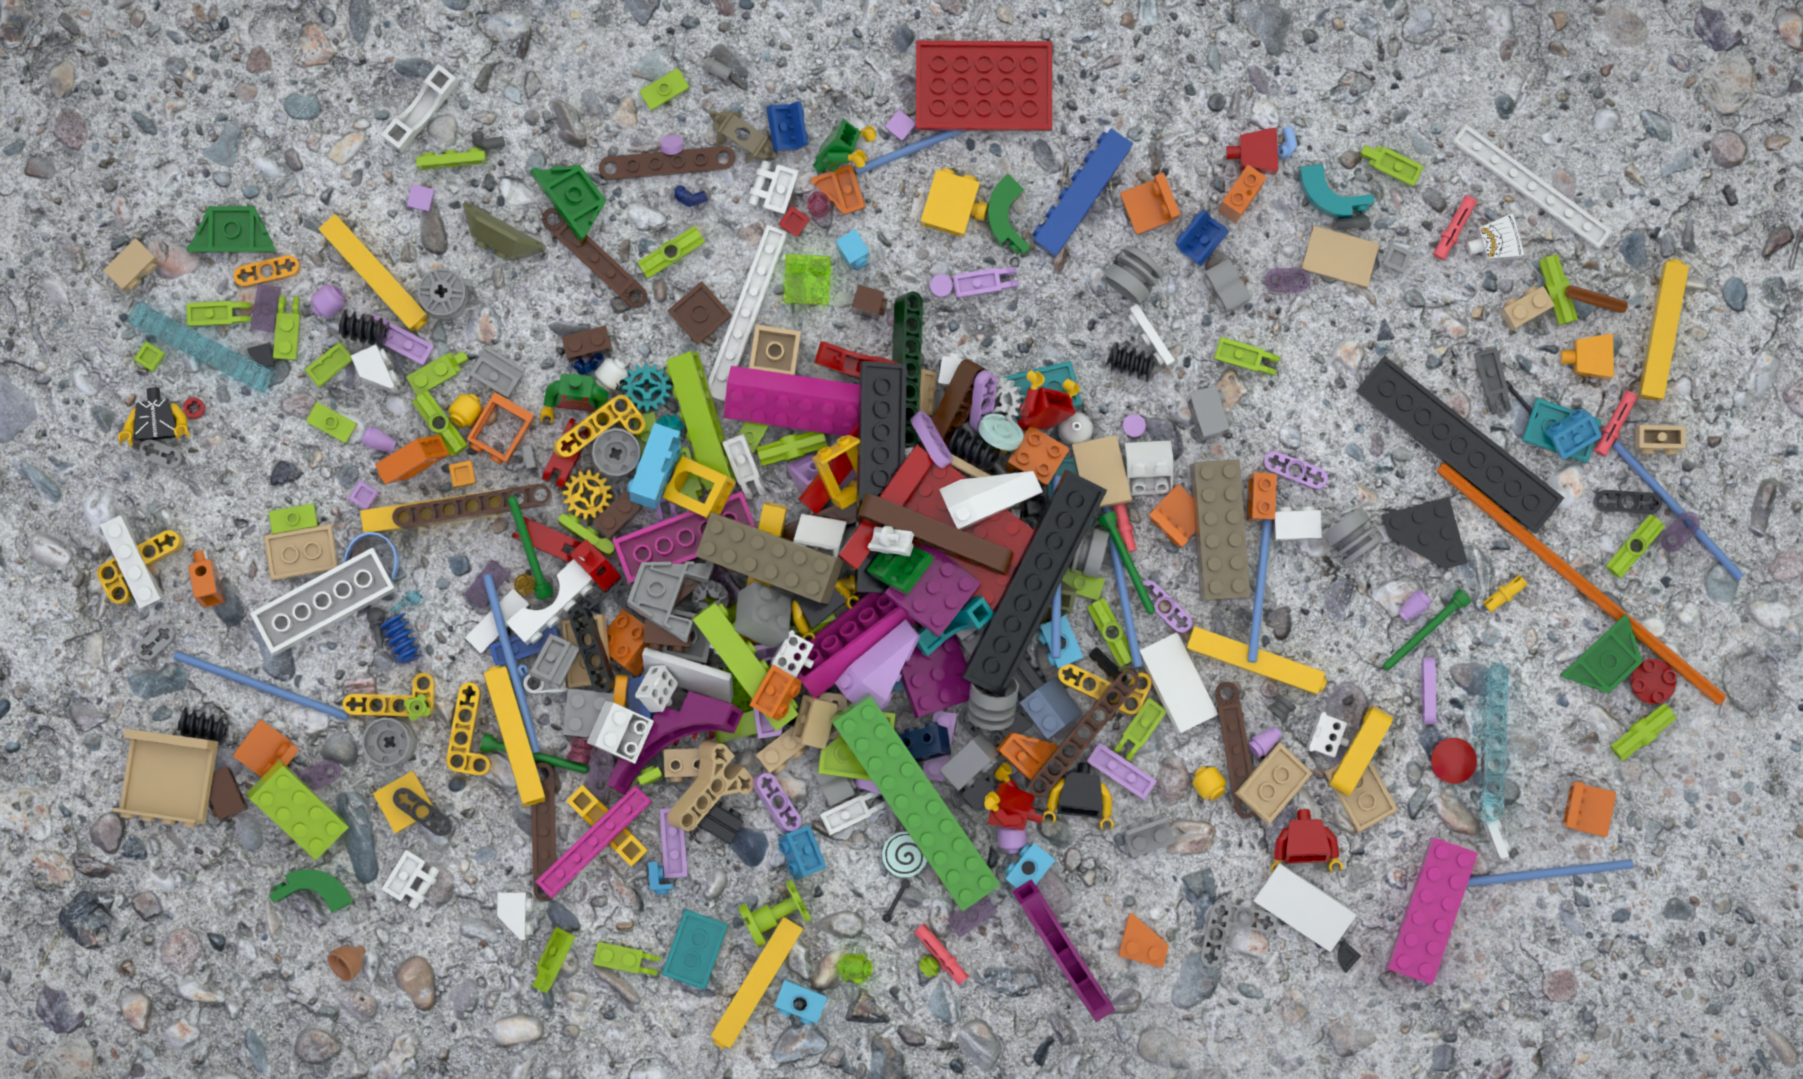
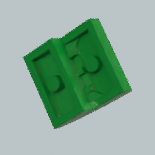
M914 546L910 556L880 552L867 571L883 583L907 595L934 561V558L931 554Z

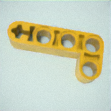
M618 395L611 398L560 436L553 444V451L561 458L569 457L616 422L621 429L633 435L639 434L645 428V420L627 396ZM616 400L624 402L625 408L623 412H618L615 409L614 404ZM599 413L604 414L607 418L604 426L599 425L596 421ZM631 418L636 419L638 422V429L636 431L631 430L628 426ZM580 427L588 430L589 435L585 440L581 439L578 435ZM572 439L575 441V443L568 446V451H561L562 443H567Z
M167 530L137 545L146 566L149 567L178 552L183 546V539L180 534ZM169 537L176 539L173 541V546L166 544L169 542ZM154 546L156 550L155 555L152 558H147L145 554L147 548ZM115 557L100 565L97 570V576L110 601L118 605L128 604L132 599V592ZM108 568H113L114 576L112 579L107 580L105 578V571ZM119 588H123L125 591V596L121 600L115 598V592Z
M1072 664L1062 666L1057 674L1061 684L1096 701L1111 684V682ZM1068 669H1071V674L1077 678L1079 673L1083 674L1078 686L1074 685L1077 681L1075 679L1064 680L1065 675L1062 674V671L1066 672ZM1138 673V675L1146 680V688L1143 690L1136 688L1128 697L1133 698L1137 702L1136 709L1133 711L1127 710L1123 703L1118 711L1127 715H1134L1141 709L1152 684L1150 677L1145 673ZM1134 677L1130 679L1128 685H1132L1134 683ZM1087 678L1095 682V688L1092 691H1087L1083 688V681ZM1116 693V698L1110 702H1118L1120 700V695Z
M419 673L413 679L412 695L349 694L343 700V709L348 714L355 716L408 717L409 712L407 708L403 712H397L395 710V703L398 700L405 701L406 699L417 698L419 694H422L426 697L431 712L428 716L423 715L420 718L429 717L435 710L436 681L427 673ZM426 677L430 680V686L426 690H421L419 688V681ZM355 699L356 702L366 703V708L355 707V711H353V708L349 707V703H353ZM376 699H380L383 702V708L378 712L372 709V703Z
M471 682L464 683L458 692L446 764L449 769L455 772L485 776L491 771V760L484 755L471 753L482 696L480 687ZM470 687L476 692L475 696L470 697V703L474 704V708L462 705L463 701L468 703V696L465 695V691H469ZM464 710H470L472 713V718L468 722H463L460 718L461 712ZM461 732H465L468 736V740L464 745H459L456 741L457 735ZM456 755H461L464 759L463 765L459 768H455L452 764V759ZM479 759H484L486 762V768L482 772H478L475 769V762Z
M1373 704L1370 706L1363 718L1359 731L1329 782L1331 787L1347 796L1351 795L1393 721V715Z

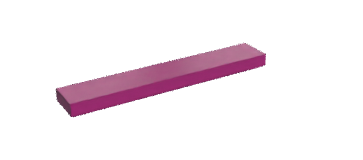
M635 785L535 882L553 899L640 815L652 801Z

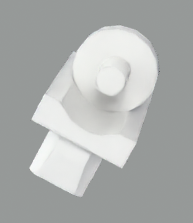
M891 526L875 527L873 538L868 548L870 551L910 556L913 549L912 540L914 534L912 531L897 530Z

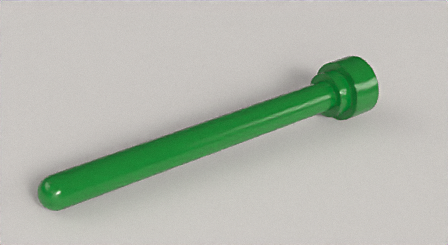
M510 496L508 503L536 582L533 589L536 599L548 598L554 594L552 586L547 580H544L517 498Z
M1114 510L1098 517L1100 525L1108 529L1146 612L1150 615L1154 614L1155 607L1116 527V519L1118 518Z
M1460 588L1452 594L1451 602L1383 663L1384 670L1388 671L1393 668L1457 608L1461 609L1468 606L1472 602L1471 599Z
M484 733L480 751L489 753L490 751L494 752L497 750L506 753L503 742L493 738L494 735ZM540 752L532 754L534 760L538 762H544L583 774L588 773L590 770L586 764Z

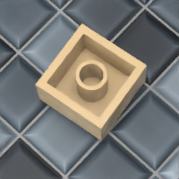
M756 325L749 368L796 375L802 336L801 331Z

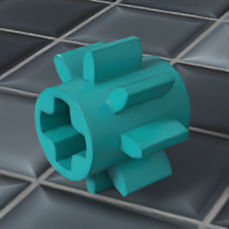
M665 414L656 421L659 425L680 431V437L683 436L681 429L685 428V426L676 414L673 416Z

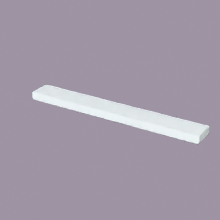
M1467 124L1462 127L1451 142L1595 249L1599 250L1611 234V229Z
M766 225L708 380L713 399L725 403L730 367H739L788 236L787 231Z

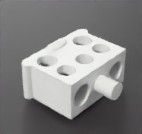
M789 630V638L780 643L770 662V666L773 664L792 676L797 677L803 665L808 668L812 667L814 661L807 658L814 644L795 635L793 630ZM800 643H804L805 645L804 649L802 650L799 649ZM795 653L799 654V658L797 660H794L793 657ZM790 663L794 665L792 670L788 669Z
M652 665L639 686L635 697L640 699L649 712H663L665 707L672 704L670 698L678 682L667 670L666 665Z
M1326 712L1318 713L1306 750L1335 758L1339 745L1347 747L1349 744V739L1342 737L1347 723L1326 715ZM1334 723L1337 724V729H1336V730H1334V728H1333V724H1334ZM1330 734L1334 737L1332 741L1329 739ZM1326 745L1330 747L1328 752L1325 749Z

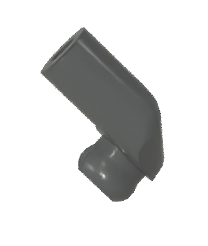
M474 131L471 134L473 145L479 148L492 150L505 147L503 136L488 139L484 138L482 131Z
M1364 214L1338 218L1336 220L1338 230L1359 228L1362 231H1366L1371 226L1370 218Z

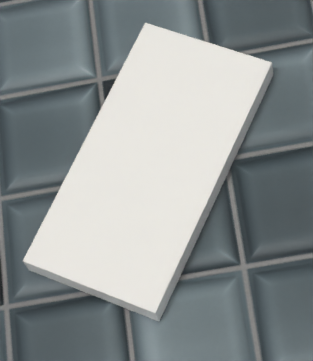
M1178 632L1140 650L1142 664L1177 734L1219 715Z
M645 647L642 653L645 676L652 665H666L667 670L678 682V687L729 703L732 702L734 693L731 673Z
M1280 862L1253 899L1254 902L1329 952L1333 950L1357 915V913Z

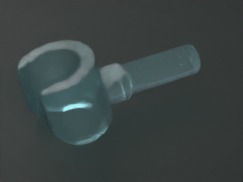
M411 591L407 593L400 603L391 608V611L395 613L409 602L416 606L423 597L417 591Z

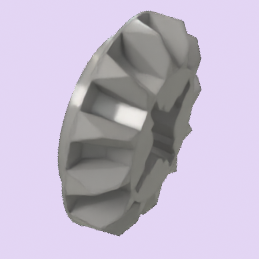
M709 581L708 584L702 582L694 589L692 603L696 611L701 612L709 606V602L703 600L707 597L708 592L712 598H719L713 601L717 606L722 603L725 609L727 608L729 602L728 593L720 583L715 581Z
M751 735L725 742V745L732 753L749 749L758 744L757 737L752 738Z

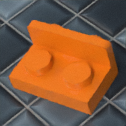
M1254 472L1248 475L1247 521L1275 519L1276 474Z
M772 664L749 705L770 718L780 721L781 718L787 715L792 699L799 694L802 680Z

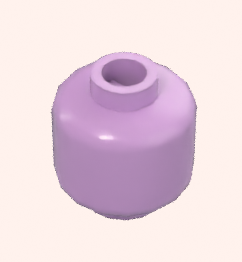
M325 284L311 296L313 304L311 308L317 316L321 317L323 315L326 318H331L345 306V294L337 285Z
M1000 826L996 827L997 845L999 848L1006 850V853H1018L1020 848L1027 844L1026 827L1022 831Z

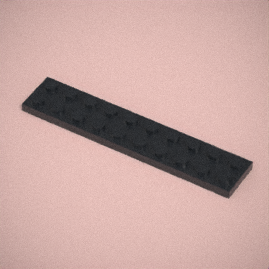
M1385 355L1355 391L1534 534L1540 530L1563 501L1564 497Z
M860 362L858 439L860 443H858L856 528L862 521L858 517V513L865 494L879 497L905 460L907 364ZM870 551L859 568L855 570V592L884 594L890 587L867 571L880 552Z
M1065 469L993 611L991 619L988 621L961 675L962 678L1001 697L1004 696L1107 489Z

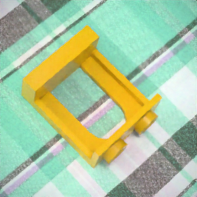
M851 435L839 438L836 444L820 449L818 454L812 457L833 504L841 509L857 501V481L840 491L828 461L846 452L857 475V444L860 443V440Z
M682 456L680 462L675 466L674 474L670 482L667 483L662 498L708 520L711 512L721 514L736 482L724 474ZM690 473L715 483L705 504L680 493Z

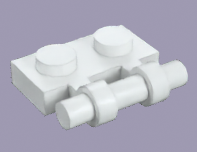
M762 160L761 166L757 168L755 174L757 178L754 187H751L749 192L751 196L748 204L757 206L759 198L765 199L763 209L785 215L799 171L777 164L775 172L768 171L771 163ZM766 179L772 180L768 192L762 190Z
M405 850L382 890L399 901H403L406 894L411 896L412 899L408 906L416 910L420 902L423 903L426 897L424 895L429 887L435 884L436 876L440 870L432 866L428 873L424 872L422 869L426 861ZM420 877L423 881L417 891H415L411 886L416 878Z

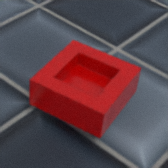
M791 206L778 225L798 238L809 223L810 218Z

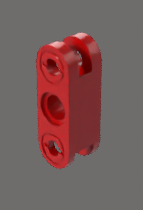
M571 418L562 435L574 427L575 419ZM583 430L582 434L578 433L579 437L583 440L587 439L589 435L588 430ZM572 439L567 443H562L561 451H568V446L575 443V441ZM584 447L575 454L565 458H561L553 452L542 475V480L549 482L557 469L561 471L556 487L563 489Z
M523 517L534 548L568 563L573 560L569 554L562 552L565 544L577 548L581 542ZM513 532L511 537L521 541L520 535Z

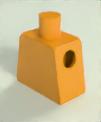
M1613 334L1575 340L1573 342V350H1561L1560 363L1573 364V373L1575 375L1604 380L1612 379L1614 377Z

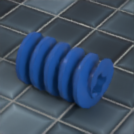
M406 613L394 616L380 626L382 630H388L384 637L392 638L387 645L395 647L391 651L392 655H399L394 660L396 664H406L424 656L423 654L415 653L420 649V646H412V643L417 638L408 636L413 632V629H405V626L410 621H402L401 618Z

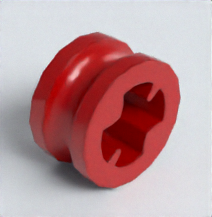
M191 397L184 402L183 410L188 417L198 419L205 413V404L199 398ZM194 402H198L196 405L200 406V410H196L195 414H191L192 411L189 410V406H193Z

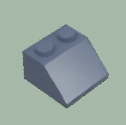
M1056 676L1019 702L1020 707L1045 740H1048L1083 713Z

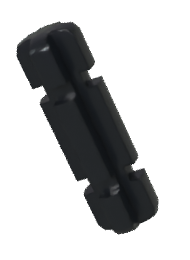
M1095 647L1089 653V657L1094 662L1096 661L1097 665L1109 677L1112 676L1115 679L1120 673L1119 668L1107 656H1104L1098 647ZM1127 675L1122 677L1123 683L1127 679Z

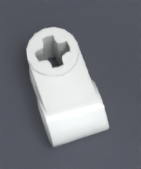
M528 674L524 679V687L530 694L568 692L566 680L561 688L540 680L541 686L537 690H531L528 687V682L534 677Z

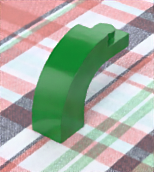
M1007 174L992 192L988 206V224L994 239L1000 247L1008 241L1010 243L1008 247L1016 255L1020 253L1024 257L1030 251L1031 246L1014 231L1008 220V211L1011 205L1023 194L1024 189Z
M311 869L297 870L286 874L285 877L289 884L286 885L285 882H282L273 887L274 892L269 894L272 902L277 903L299 890L311 889L324 898L331 913H335L355 902L348 888L338 878L327 872Z

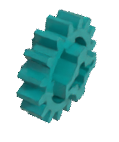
M645 363L642 369L637 364L635 372L630 369L628 370L630 378L626 377L624 379V383L627 384L622 386V391L627 392L624 396H627L634 405H637L638 411L641 408H645V412L649 413V408H653L657 412V405L660 404L664 407L665 401L663 399H670V394L666 392L672 389V385L666 384L670 381L669 376L663 377L664 369L659 372L656 371V364L649 368L648 363ZM642 375V378L638 382L633 383L635 378ZM651 375L658 378L660 382H656L655 380H653L651 378ZM644 384H649V392H645ZM655 394H660L656 400L651 402V398ZM634 395H639L643 402L635 398Z

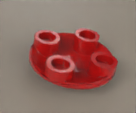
M1646 659L1632 671L1630 678L1631 688L1636 697L1648 704H1660L1667 701L1674 693L1677 675L1664 661Z
M1448 738L1439 742L1434 748L1431 755V766L1434 774L1439 779L1450 784H1458L1468 780L1473 775L1477 766V756L1473 747L1465 740Z

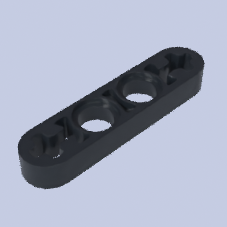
M576 607L571 611L569 619L591 684L597 692H610L615 686V677L593 614L588 608ZM581 614H584V618H582V621H578V618L581 616ZM588 632L593 636V642L590 645H587L584 641V637ZM595 654H598L601 660L597 667L592 664V657ZM603 678H606L607 682L604 683V686H601L600 682L603 681Z

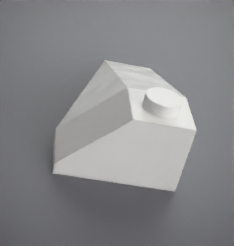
M1033 471L961 479L939 489L957 529L964 530L1043 493Z

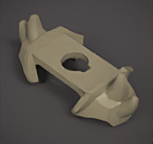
M723 110L720 113L710 111L709 115L713 120L712 127L717 132L716 144L725 143L727 141L726 136L750 152L745 157L746 164L753 159L768 161L777 156L776 151H773L769 131L759 132L740 119L742 114L739 111ZM737 128H746L749 130L750 136L747 140L741 141L738 139L735 131Z

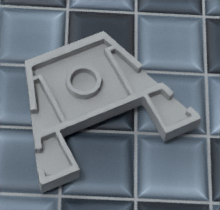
M686 561L685 564L641 562L627 600V606L687 643L693 628V620L672 615L684 579L689 578L708 584L714 569V563L710 561L694 564V561Z

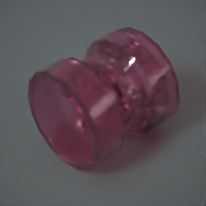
M816 192L809 196L807 208L810 215L815 218H823L828 215L830 201L827 195L822 192Z
M572 737L570 743L572 748L568 752L566 759L589 765V751L593 749V746L587 743L588 740Z

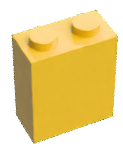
M947 168L936 169L920 225L964 238L980 182H977V178L964 174L963 177L954 175L955 172Z

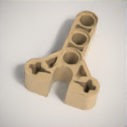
M705 740L700 744L698 751L701 758L698 778L669 811L667 818L671 826L691 831L721 796L733 793L746 795L752 791L754 779L743 766L731 763L725 769L735 756L722 743Z

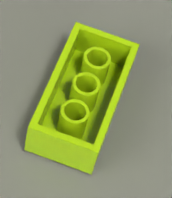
M281 760L247 792L249 799L315 860L349 828L346 821Z

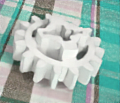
M997 378V388L1002 387V389L996 392L993 414L1003 415V413H1008L1005 416V420L1017 422L1015 416H1022L1019 407L1022 404L1020 400L1025 398V395H1019L1018 392L1021 390V387H1014L1015 381L1009 380L1007 382V378H1000V380ZM986 398L983 400L981 407L985 403Z

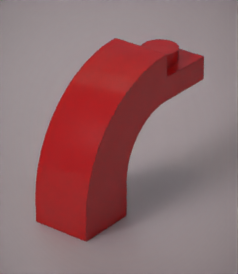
M820 341L814 361L815 364L826 367L830 371L855 379H859L860 362L862 361L899 364L881 356H868L852 352L825 341Z

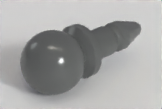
M375 607L368 611L367 620L370 623L369 628L374 631L375 642L378 648L382 649L384 637L380 626L384 623L385 613L381 608Z

